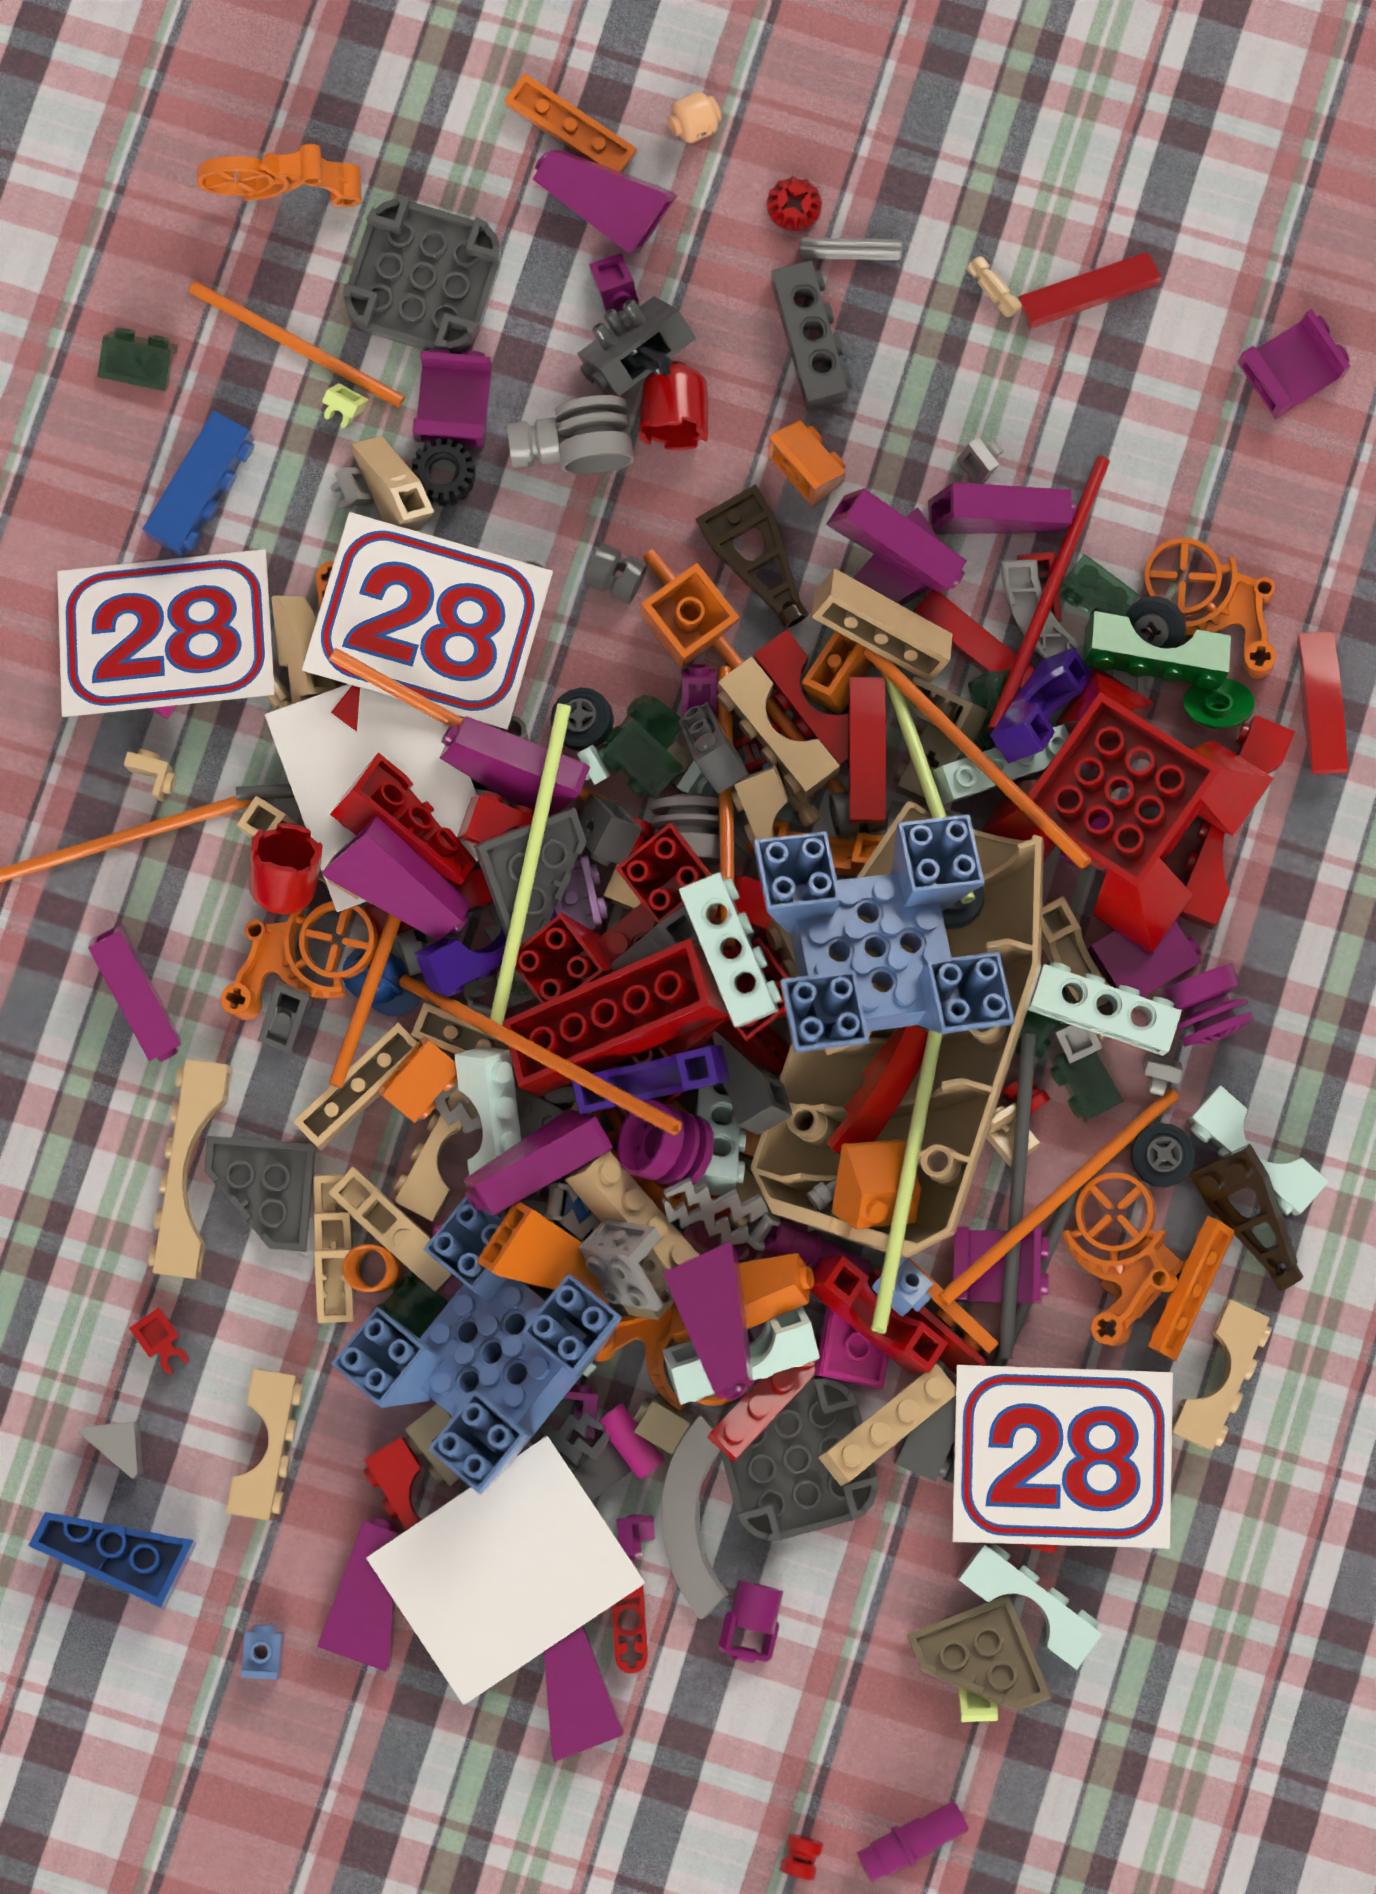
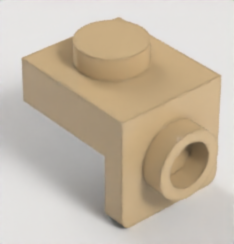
M139 749L138 754L127 751L124 766L130 772L156 778L152 795L156 800L163 802L165 795L171 794L175 785L176 774L172 773V766L168 762L158 760L159 755L154 752Z
M1016 1103L1007 1108L1000 1106L995 1109L986 1139L1010 1167L1013 1161ZM1030 1130L1027 1155L1038 1149L1040 1144Z

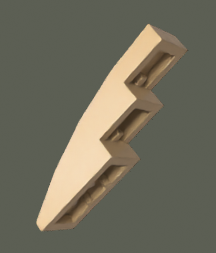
M346 1173L314 1175L316 1249L314 1251L317 1323L354 1322V1288L346 1282L343 1275L345 1256L353 1249L352 1215L329 1194L331 1189Z

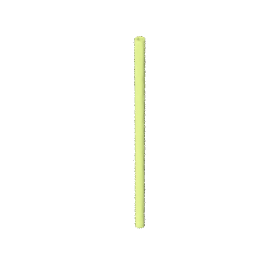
M882 673L883 677H885V684L932 819L947 817L905 695ZM971 892L960 899L961 903L966 904L975 900L974 893Z
M557 703L490 1015L491 1020L503 1025L502 1021H504L571 711V706Z
M928 1030L872 1323V1330L878 1333H886L919 1161L918 1152L921 1150L942 1034L932 1030Z

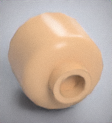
M695 92L676 100L671 106V116L667 120L669 128L675 137L680 136L685 142L694 143L713 135L717 131L718 123L721 121V113L717 102L712 96L707 97L702 92Z

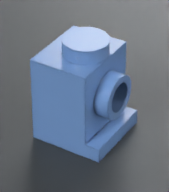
M900 1256L891 1307L901 1317L911 1308L918 1312L932 1297L927 1291L934 1284L906 1257ZM881 1276L870 1287L877 1294L879 1292Z
M254 1624L253 1631L248 1630L245 1632L240 1677L275 1680L281 1677L284 1633L275 1632V1625ZM258 1645H263L267 1648L268 1655L266 1658L260 1659L256 1656L255 1649Z

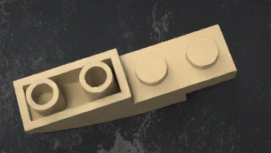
M273 596L272 607L279 666L288 667L292 704L336 689L335 680L302 671L317 621L304 596Z
M352 1167L331 1189L329 1194L359 1224L435 1292H438L453 1275L423 1250L432 1238L355 1167Z

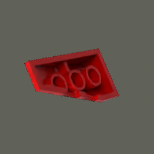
M378 752L345 792L330 815L355 835L378 816L442 877L461 885L477 861L451 829L439 825L431 815L434 809L429 802L421 803L410 789L414 784L407 775Z

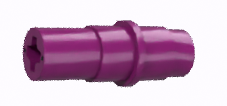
M780 1221L779 1226L773 1225L764 1240V1249L776 1254L777 1257L798 1253L805 1265L811 1268L812 1272H814L823 1257L843 1255L868 1277L870 1276L871 1262L824 1239L823 1235L818 1231L809 1232L793 1224L788 1225Z
M952 1801L924 1817H918L899 1828L897 1825L891 1827L890 1833L871 1842L869 1846L856 1852L872 1883L908 1865L911 1868L916 1866L917 1860L936 1851L937 1847L969 1831V1828L958 1806Z

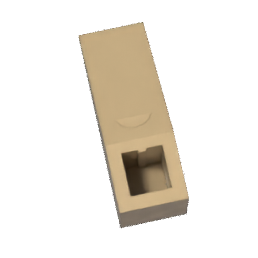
M382 436L352 443L350 448L383 522L414 531L422 530L434 513V510L417 476Z

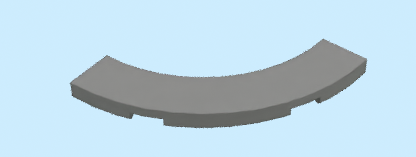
M1002 560V581L1006 599L1020 631L1025 636L1042 594L1037 560ZM1050 611L1034 650L1043 659L1075 648L1083 660L1084 646L1058 623ZM1086 665L1091 672L1094 666ZM1117 670L1105 671L1145 697V676L1136 677L1128 672Z
M706 1413L701 1414L689 1427L672 1457L665 1479L661 1511L662 1534L671 1571L686 1601L700 1620L706 1618L729 1595L713 1571L707 1554L703 1552L699 1531L701 1530L700 1490L714 1459L720 1452V1449L707 1438L716 1425Z

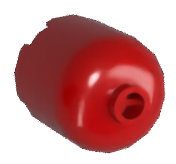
M672 361L673 364L669 367L671 371L669 375L664 376L661 373L656 375L651 372L644 380L639 419V439L647 445H651L652 440L664 443L665 450L697 448L698 440H708L707 381L699 371L687 366L686 363Z
M278 823L276 829L268 830L264 833L263 829H260L252 838L249 890L254 901L264 910L274 914H293L307 907L313 900L317 889L323 846L311 837L309 829L296 824Z

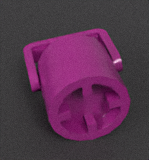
M738 1580L731 1611L726 1613L718 1644L719 1650L731 1655L732 1659L747 1663H755L756 1660L770 1661L779 1631L777 1618L784 1591L753 1582ZM735 1626L765 1633L761 1653L753 1648L738 1645L731 1647Z

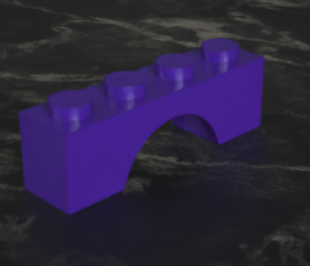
M1075 648L1041 660L991 732L990 736L994 740L996 748L1003 754L1008 764L1042 752L1055 733L1047 720L1049 716L1063 704L1080 695L1088 684L1092 674Z
M554 910L550 921L558 916L556 910ZM501 928L498 936L492 943L482 949L471 951L459 940L444 937L440 941H436L418 950L414 955L430 992L452 996L465 989L464 984L473 979L476 981L483 980L495 973L494 968L502 963L507 939L503 928Z
M722 1045L704 1047L649 1062L592 1073L642 1101L730 1081ZM572 1080L579 1114L619 1107V1105Z

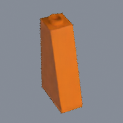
M519 1201L512 1205L476 1261L497 1276L553 1290L570 1274L604 1303L608 1301L601 1292L602 1287L595 1275L589 1271L585 1264L586 1260L578 1248L582 1242Z
M798 1253L739 1263L747 1329L809 1304L810 1288L814 1286V1276L811 1268L805 1265ZM674 1302L670 1336L679 1345L691 1341V1338Z

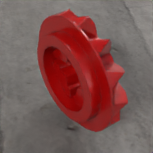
M792 176L783 181L779 180L772 190L769 191L767 211L771 220L781 229L792 232L805 230L817 221L821 213L822 200L818 188L809 183L808 179L802 180ZM788 194L793 196L794 199L804 197L800 202L801 213L794 207L785 209V206L788 205Z

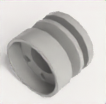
M612 395L587 396L566 401L555 408L556 422L559 423L557 425V434L563 438H568L559 444L563 471L578 475L599 474L619 470L634 462L631 435L621 432L629 427V417L625 415L627 413V402L625 399Z
M679 794L651 801V812L662 815L651 819L652 827L662 830L669 823H673L705 867L720 865L719 835L709 834L710 830L719 829V816H715L719 814V798L705 797L698 794Z

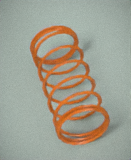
M359 1245L350 1250L343 1262V1275L346 1282L352 1288L362 1292H385L399 1282L402 1274L401 1261L384 1246ZM377 1250L386 1262V1273L378 1285L370 1287L363 1281L360 1275V1264L367 1253Z

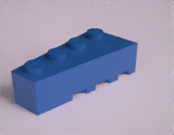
M45 1512L28 1546L165 1610L197 1543L191 1539Z

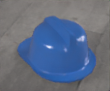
M355 949L347 957L343 971L356 965L366 951ZM391 952L371 1007L387 1016H403L410 1013L419 1004L421 998L400 987V978L407 974L402 959ZM371 963L360 974L343 980L346 988L358 999ZM419 974L412 976L413 978L421 981Z

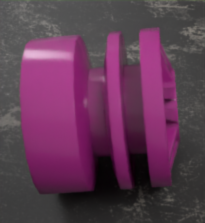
M1232 963L1203 972L1162 990L1164 998L1174 1003L1173 1008L1182 1011L1187 1010L1189 1017L1178 1023L1177 1030L1191 1026L1195 1029V1033L1181 1039L1184 1047L1201 1044L1207 1045L1237 1033L1247 1023L1255 1020L1252 1011L1238 1016L1234 1013V1009L1246 1005L1248 1001L1246 998L1229 1000L1227 994L1241 985Z
M644 1100L643 1102L679 1120L682 1124L681 1130L678 1134L672 1135L630 1112L620 1129L617 1143L618 1159L621 1167L629 1174L647 1180H655L659 1184L668 1185L669 1187L688 1177L692 1185H695L705 1174L712 1158L714 1133L710 1123L702 1116L690 1114L684 1110H676L673 1106L655 1100Z

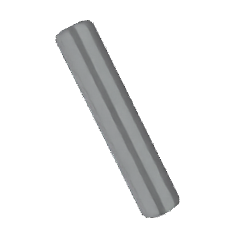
M802 238L800 241V256L803 259L899 260L902 256V242L899 239Z

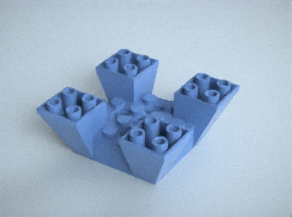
M970 814L898 823L891 874L836 880L827 831L754 840L753 844L766 910L790 935L798 973L796 978L781 980L794 1053L867 1044L869 1042L868 1031L919 1025L944 1034L1014 1024L1015 1021L1000 952L951 958L942 916L943 910L984 884ZM858 916H866L872 923H865ZM901 945L909 946L914 953L906 952L902 949ZM865 950H873L879 957H871ZM829 954L840 956L843 962H836ZM872 984L883 986L886 992L877 991Z
M465 1197L423 1249L464 1283L420 1338L383 1310L376 1307L331 1365L381 1408L435 1401L453 1416L428 1450L481 1495L513 1462L600 1353L622 1317L570 1274L564 1278L546 1301L531 1289L528 1283L497 1276L476 1262L503 1220L496 1214L490 1215L481 1210L476 1211L469 1203L467 1197ZM527 1375L526 1379L521 1383L523 1377Z

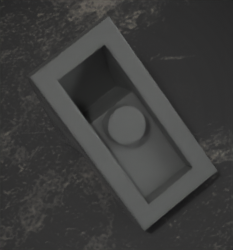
M278 980L272 993L258 1041L291 1054L296 1046L304 1018L313 1006L311 994Z

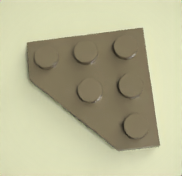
M1009 1594L907 1634L920 1670L926 1674L1015 1712L1051 1699Z

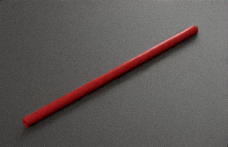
M1098 456L1076 508L1075 516L1072 518V524L1067 530L988 725V730L991 732L1012 704L1110 464V460L1104 456Z

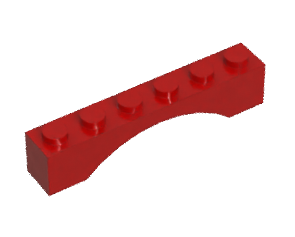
M1255 715L1249 724L1244 722L1236 738V742L1241 743L1237 755L1269 774L1283 763L1295 731ZM1204 819L1197 834V838L1202 840L1197 852H1190L1183 869L1189 872L1184 885L1193 896L1179 916L1212 930L1218 924L1230 891L1225 878L1223 864L1225 832Z

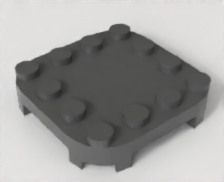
M396 195V199L383 202L376 209L372 207L366 218L367 226L348 283L344 285L343 297L351 322L369 334L429 351L431 348H444L449 350L450 354L464 353L479 333L500 269L502 254L497 235L488 226V222L478 217L472 220L411 202L408 196Z
M829 1378L810 1380L735 1462L720 1450L736 1513L743 1527L753 1536L766 1541H779L848 1521H854L865 1515L874 1504L879 1490L878 1476L874 1463L869 1465L850 1482L840 1486L818 1458L845 1435L863 1423L858 1403L853 1393L842 1383ZM740 1400L732 1403L721 1414L720 1421L736 1406V1404Z

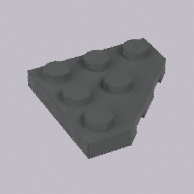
M568 808L547 818L521 944L528 941L551 922L550 919L558 901H561L572 874L570 873L578 855L582 854L587 841L575 808ZM532 823L473 845L506 939Z
M207 1136L204 1172L260 1236L267 1247L273 1250L307 1252L316 1146L310 1143Z

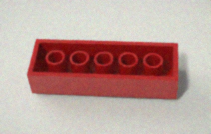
M689 938L502 1021L504 1027L592 1074L728 1015V1012L701 944ZM508 1045L519 1088L542 1096L572 1083V1080Z

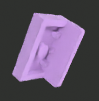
M581 856V860H577L570 873L572 874L571 879L555 910L557 915L564 913L592 931L603 929L601 919L608 918L604 897L597 898L594 885L601 884L597 864H589L588 856Z

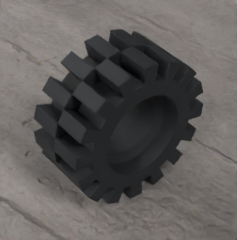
M441 438L435 439L436 443L431 444L428 441L424 443L425 448L423 450L419 448L416 451L417 457L412 459L411 471L421 481L431 504L438 502L439 506H445L446 502H451V505L457 504V499L461 498L464 500L467 497V491H471L473 488V480H475L476 475L474 463L469 451H466L461 443L454 444V440L447 438V442H442ZM448 460L456 466L457 474L453 481L448 484H438L431 479L430 469L437 461Z

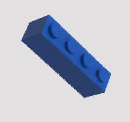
M213 410L143 526L142 530L147 538L181 557H184L188 550L193 551L201 538V533L199 532L206 520L211 521L219 507L217 502L223 491L228 492L237 477L235 473L241 461L246 462L253 452L255 445L252 442L254 439L249 429Z

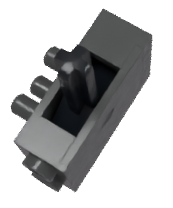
M655 296L640 307H638L634 300L625 302L623 310L627 316L624 319L620 318L615 309L608 310L604 314V319L610 329L608 330L604 323L596 324L592 332L597 339L577 353L583 363L580 366L583 375L591 384L595 382L603 392L609 390L619 397L651 372L656 375L660 373L664 376L671 373L669 367L673 364L670 358L696 339L680 311Z

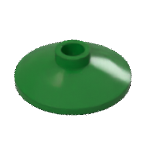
M1225 678L1219 689H1203L1193 684L1186 691L1183 699V707L1187 716L1195 723L1211 729H1228L1243 724L1251 717L1255 706L1254 696L1251 691L1242 683Z

